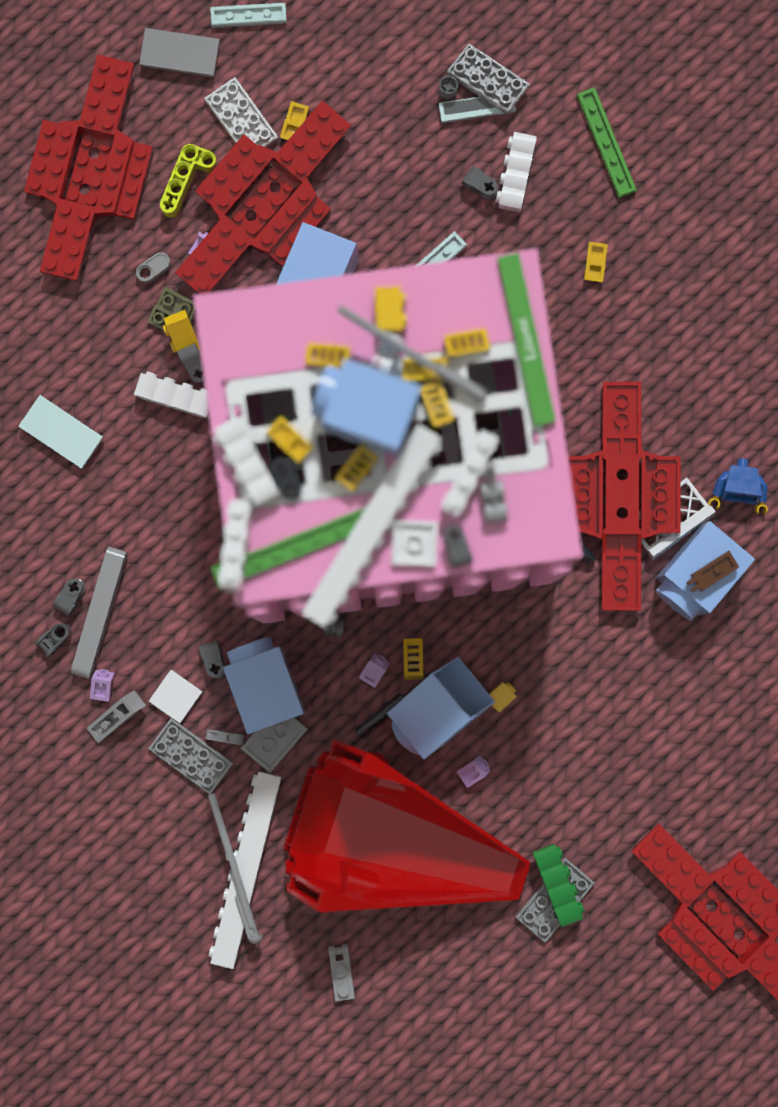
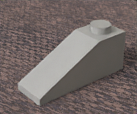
M134 690L122 697L87 727V730L96 742L99 743L146 705Z

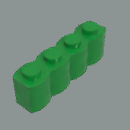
M553 843L532 851L560 926L563 927L582 920V914L585 911L582 903H577L575 898L578 892L574 883L570 884L568 877L571 874L568 866H563L561 858L564 856L560 846L556 847Z

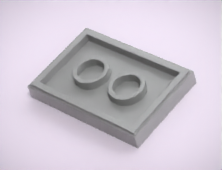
M293 717L254 732L240 749L271 773L306 732L307 728Z

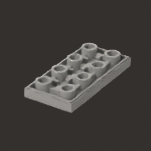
M145 28L139 65L140 67L214 77L220 39Z
M471 44L466 46L447 70L448 76L454 77L457 82L506 115L510 113L530 87L528 82Z
M173 718L168 721L148 748L209 795L233 765V762Z
M564 857L562 864L563 866H568L571 874L568 879L570 884L574 883L578 894L575 895L578 903L595 882ZM543 882L515 918L546 943L560 924Z

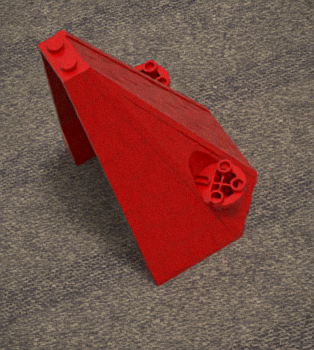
M334 739L330 743L331 750L329 752L324 751L317 758L318 765L316 767L311 766L307 770L284 843V851L289 852V860L286 859L285 873L290 875V883L286 884V891L316 911L331 912L519 900L524 889L526 875L529 872L530 861L391 768L389 760L385 759L382 753L374 752L371 754Z

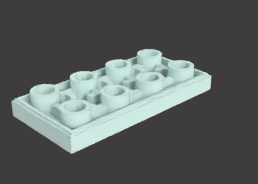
M39 395L19 424L20 428L81 469L84 468L104 438L41 395Z

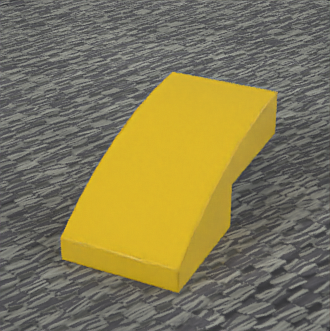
M291 101L280 138L289 140L307 119L309 106Z
M588 243L584 280L603 282L608 244Z
M447 357L429 359L439 366L440 363H443L448 367ZM402 359L403 380L446 381L413 359Z
M282 416L266 431L298 463L314 448Z

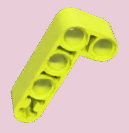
M187 144L182 148L160 201V208L165 216L172 218L179 213L196 169L211 173L218 165L214 153L192 144ZM189 152L196 153L193 158L186 157ZM206 159L213 160L210 165H205L204 161ZM182 169H187L188 173L186 175H179ZM176 186L181 187L180 192H178V193H173V192H172V189H173L174 187H176ZM171 203H172L173 208L170 207V208L167 210L166 206H170Z

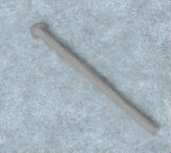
M340 304L337 313L474 397V403L481 404L486 400L487 393L485 389L443 363H440L439 366L420 353L405 346V342L397 340Z
M215 793L208 795V799L226 853V861L229 860L232 876L239 895L235 896L248 940L252 944H258L262 941L263 934H258Z

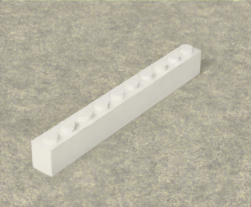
M417 425L302 611L304 615L322 626H325L326 623L331 625L337 615L334 612L337 605L342 606L349 596L345 592L350 585L354 587L359 580L360 575L357 574L361 567H367L372 559L369 556L373 548L377 550L384 539L380 537L385 529L389 531L395 521L392 518L396 510L401 512L407 501L404 500L407 492L412 494L419 483L416 481L419 473L424 475L430 465L427 462L430 455L435 456L442 446L438 443L441 439L440 437L421 425Z
M262 771L253 776L251 786L255 787L253 794L249 793L247 805H250L248 813L245 812L242 824H245L243 832H239L237 843H240L239 851L235 850L234 852L249 905L282 776ZM230 869L228 881H231L229 889L226 888L223 900H226L224 908H220L218 919H221L220 927L216 926L213 938H216L215 946L211 945L208 957L212 958L211 964L233 969L244 931V923L235 896L239 895Z

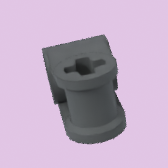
M472 166L461 181L462 184L486 200L494 199L497 196L498 185L496 181L479 168ZM490 187H492V191L489 190L488 192H486V188L489 189Z
M194 343L178 350L177 353L184 367H186L191 379L195 382L204 381L202 357L196 344Z
M451 525L446 528L443 533V539L452 569L474 563L463 529L458 525ZM451 529H453L454 532L459 533V536L456 537V541H454L453 538L449 539L448 535L451 533Z
M75 578L68 580L61 593L55 599L53 607L71 616L86 590L84 581ZM73 584H77L78 591L74 590Z
M65 623L56 624L38 638L34 644L36 646L39 645L46 653L45 656L49 658L71 637L72 629ZM60 627H63L66 632L63 637L58 635Z
M218 640L200 645L199 651L208 675L213 678L223 677L225 675L223 669L225 663ZM214 665L221 668L220 670H218V674L212 672V670L215 668Z

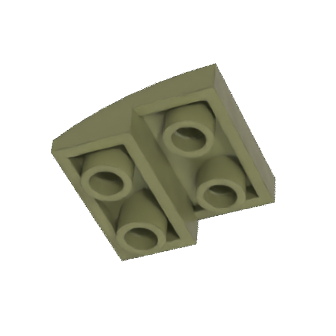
M166 286L147 322L164 330L163 326L166 325L165 317L185 310L191 323L196 313L195 301Z

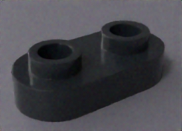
M286 458L276 459L271 466V471L281 495L290 501L298 499L302 494V486L292 463ZM285 465L286 471L281 473L278 471V467ZM293 485L295 487L294 492L289 493L287 487Z

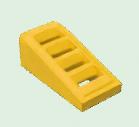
M486 328L444 335L448 359L491 350ZM477 335H481L484 346H479ZM472 336L475 345L473 348H471L469 337ZM464 338L467 349H462L460 339ZM454 340H456L458 350L455 351L452 344Z
M307 343L305 365L326 368L329 365L341 369L344 359L349 360L351 347ZM313 349H317L316 360H312ZM322 350H326L324 361H320ZM330 351H334L333 362L329 361ZM339 352H343L342 362H337Z
M441 381L421 386V394L433 429L453 423L454 418ZM438 388L439 392L427 395L426 391ZM441 396L442 400L433 403L429 402L430 399ZM441 404L444 405V408L435 411L432 410V407ZM446 412L447 416L435 419V415Z
M361 444L335 479L354 492L379 457ZM362 452L372 460L367 462L359 455ZM356 459L366 466L365 469L354 463ZM352 466L361 474L359 476L349 470ZM346 473L355 479V482H351L344 475Z
M423 638L403 639L405 680L424 679ZM408 646H419V649H408ZM418 653H419V656H410V657H408V654H418ZM417 661H419V664H410V665H408V662H417ZM419 669V672H408V670Z

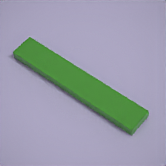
M595 87L578 93L577 99L618 199L635 193L637 191Z

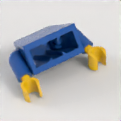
M741 458L737 460V466L731 465L729 470L724 471L716 480L712 493L714 496L708 501V505H711L712 500H716V509L719 508L720 501L718 499L721 497V500L756 504L754 507L756 514H759V508L762 506L763 514H766L768 512V507L765 505L768 486L762 476L759 475L758 469L748 467V460Z

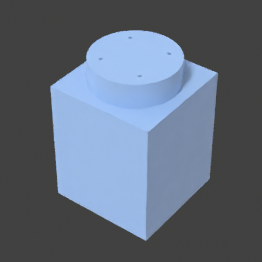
M303 222L276 284L354 274L360 260L357 243Z
M344 359L341 369L329 365L325 369L313 401L311 416L322 419L323 429L327 433L398 457L420 399L421 386Z
M709 521L697 528L656 577L662 584L655 592L673 610L692 621L697 614L710 613L755 558ZM730 551L740 567L705 590L700 591L697 589L691 592L690 589L696 583L693 582L689 586L686 584L687 581L692 579L690 575L720 555Z
M271 637L248 643L227 652L231 665L225 666L223 669L247 735L306 713L283 648H274Z
M457 657L429 675L387 714L393 720V732L401 745L408 751L421 755L423 759H426L456 737L490 708L495 701L462 660Z

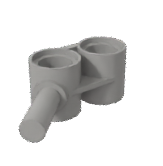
M489 463L486 466L487 481L480 483L482 500L484 502L486 524L508 521L506 502L503 501L505 499L503 480L496 479L495 464Z

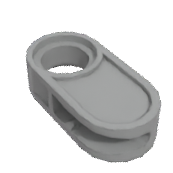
M162 252L157 253L137 267V278L143 283H149L162 275L171 266L168 255ZM143 269H149L151 271V274L148 278H142L140 276V273Z
M207 729L205 739L243 745L244 735Z

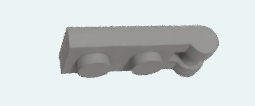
M342 944L340 947L328 946L335 1001L355 999L348 944ZM343 954L344 959L336 960V955Z

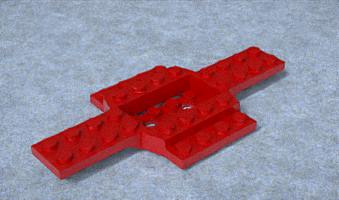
M97 54L80 120L61 121L60 123L47 120L42 121L24 188L25 194L42 197L57 206L40 267L41 273L78 282L91 229L96 218L119 216L135 220L153 146L134 142L133 139L119 131L121 116L135 67L134 63ZM81 133L82 139L75 161L73 173L71 176L69 188L67 191L66 199H63L79 135ZM92 149H98L100 155L93 159L89 156V152ZM86 184L90 186V192L88 194L80 193V187L82 185Z
M322 100L278 152L255 144L243 134L195 190V193L211 206L219 221L177 269L175 274L202 295L210 293L249 247L269 255L283 267L302 223L317 227L331 210L329 206L317 197L316 192L308 181V177L349 130L351 124ZM272 162V167L266 172V174L260 179V181L254 186V188L236 207V209L231 213V215L226 216L228 212L234 207V205L240 200V198L246 193V191L252 186V184L258 179V177ZM273 182H277L281 186L280 191L277 193L270 190V185ZM248 211L256 213L257 217L254 221L246 219L245 214Z
M603 382V450L585 456H567L578 533L602 540V611H641V541L660 534L681 533V456H659L642 450L641 382ZM603 459L606 461V527L604 529ZM640 459H641V529L639 528V460H640ZM621 469L626 470L628 473V477L625 480L617 478V472ZM619 508H625L628 511L626 518L621 519L617 516L616 512Z
M658 823L631 850L680 901L671 920L657 934L713 991L727 977L730 978L747 969L778 1001V944L775 942L778 936V889L740 851L726 865L707 873ZM713 881H715L765 933L760 932L722 894V892L713 884ZM710 900L715 901L717 904V908L714 911H708L706 908V904ZM687 907H690L711 928V930L737 955V958L696 918V916ZM741 928L744 931V937L739 940L735 939L734 931Z

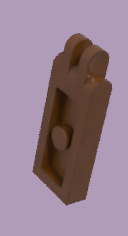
M727 551L690 575L692 579L687 581L686 584L689 586L693 582L696 583L690 589L691 592L697 589L703 591L740 566L730 551Z

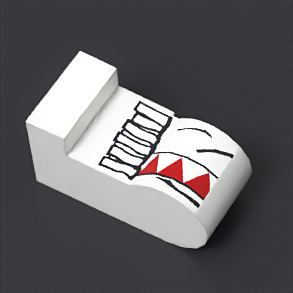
M388 333L397 340L402 341L401 337ZM381 340L372 369L389 374L399 351Z

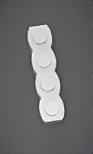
M514 132L513 137L509 136L507 148L511 150L509 155H505L503 166H506L507 169L506 173L501 174L499 184H502L503 187L502 192L498 191L496 202L499 203L498 208L521 212L537 136Z
M151 372L140 374L134 393L135 397L201 418H209L206 389L194 390V386L183 383L178 385L175 384V380L167 377L164 380L158 379L157 375Z
M238 417L215 428L216 435L213 438L219 448L223 446L227 453L223 456L228 465H234L237 473L234 476L240 486L244 484L248 492L244 494L250 505L255 503L259 507L279 496V491Z
M484 430L476 436L472 450L463 461L462 470L455 476L452 489L443 499L441 507L443 512L454 518L461 514L467 497L470 496L475 488L477 478L484 471L487 459L494 452L497 437Z
M232 499L227 510L229 522L225 527L226 543L222 550V561L224 564L219 572V581L224 591L240 593L245 581L243 574L247 564V553L245 550L250 541L248 528L252 523L253 515L248 501Z

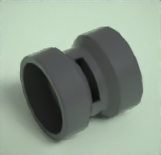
M445 76L441 79L439 95L442 99L452 100L456 97L458 89L457 80L452 76Z
M339 618L333 621L331 625L326 623L323 635L330 636L333 634L336 637L342 638L345 619Z

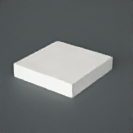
M395 520L393 527L392 565L436 567L438 522Z
M170 670L149 702L181 723L203 691L175 671Z

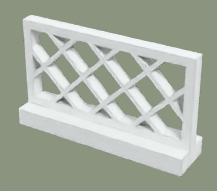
M688 478L681 481V487L686 484L691 490L690 497L681 495V499L689 500L688 510L681 509V512L687 513V520L681 522V533L657 535L656 542L651 546H648L645 540L641 541L642 546L646 549L652 560L715 515V510L707 504ZM692 500L700 501L704 506L699 511L690 510ZM639 511V519H640V520H641V511Z

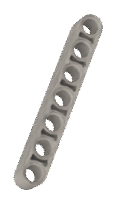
M108 547L72 664L71 674L87 679L92 677L128 554L126 551Z

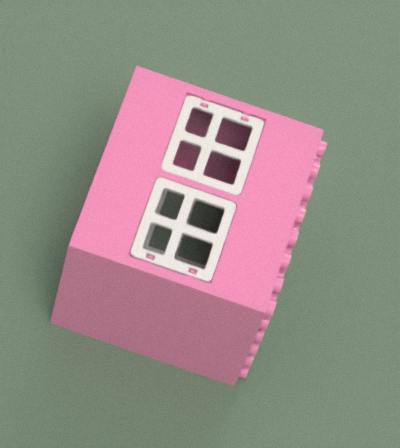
M537 249L194 296L212 438L216 435L215 428L238 417L273 482L274 476L271 466L275 460L271 458L269 441L274 440L266 431L280 416L314 447L299 463L293 458H286L292 463L295 471L305 470L306 485L302 486V494L298 499L290 501L285 499L280 493L279 496L259 507L255 503L250 505L253 518L248 528L250 541L245 550L247 554L367 507L396 461L397 457L366 447L379 457L371 468V476L364 478L354 492L338 481L332 482L330 468L336 465L347 464L357 449L336 452L328 451L326 442L327 432L323 429L322 419L311 416L313 401L326 367L305 365L307 343L344 345L351 347L350 361L372 368L381 339L336 311L341 304L377 326L375 287L401 286V292L406 293V305H402V314H407V327H403V333L393 335L401 337L402 341L406 343L405 346L428 359L448 358L444 335L486 328L491 350L448 359V367L485 389L487 398L483 403L476 404L474 403V397L448 381H441L453 418L454 416L458 418L460 434L456 433L454 422L441 426L442 436L438 443L442 446L439 451L445 453L447 466L427 469L424 475L419 473L416 481L419 482L412 494L407 492L404 500L407 501L401 512L396 510L392 517L395 520L438 522L436 567L392 565L393 523L389 531L385 529L380 537L384 538L377 550L375 548L372 549L369 554L372 559L366 568H360L357 573L360 575L359 580L354 587L349 586L345 592L349 596L342 606L337 605L336 610L339 613L362 610L361 600L376 598L377 608L400 605L401 594L414 593L415 602L437 600L444 588H452L454 597L474 595L488 582H491L492 592L515 589L523 580H527L528 577L530 587L547 585L573 571L572 563L582 557ZM518 252L556 418L554 423L535 427L497 260L499 256ZM477 335L479 346H484L481 335ZM473 336L469 337L470 346L473 348L475 347ZM464 338L460 339L462 349H467ZM456 340L452 341L454 351L458 350ZM313 349L312 360H316L317 349ZM326 350L321 351L320 361L325 360ZM330 351L329 361L333 362L334 351ZM399 351L389 375L402 379V359L409 357ZM339 352L337 362H342L343 352ZM409 381V382H412V383L417 384V385H420V386H424V385H427V384H430V383H434V382H437V381ZM438 388L426 391L427 395L439 392ZM421 393L411 422L430 419ZM441 396L430 399L429 402L433 403L442 400ZM441 404L432 407V410L435 411L444 408V405ZM496 410L499 428L486 432L497 437V443L502 446L503 459L489 460L486 466L489 463H494L496 479L503 480L505 499L503 501L506 502L508 521L486 524L484 502L482 500L480 483L487 481L486 466L483 473L477 478L473 492L467 497L463 511L454 518L443 512L441 507L445 495L452 489L455 476L462 470L459 449L462 448L465 459L466 455L472 450L476 436L480 433L475 431L474 414ZM446 412L435 415V418H441L447 416ZM408 429V431H407V434H406L405 440H404V442H403L401 451H402V449L404 448V446L406 445L407 441H408L409 438H410V431H409V429ZM213 438L225 528L229 522L227 510L232 499L248 501L244 494L248 490L244 484L239 485L234 476L237 473L234 465H228L223 456L227 453L223 446L219 448ZM362 452L359 455L366 461L372 460ZM280 465L278 471L281 473L285 472L286 466ZM295 487L287 488V491L289 493H292L295 490ZM451 525H458L463 529L474 563L452 569L443 539V533L446 528ZM451 529V533L448 535L449 539L453 538L454 541H456V537L459 536V533L454 532L453 529ZM347 538L246 578L242 591L240 593L233 592L234 604L246 610L247 616L262 623L285 621V610H292L300 618H309L302 611Z

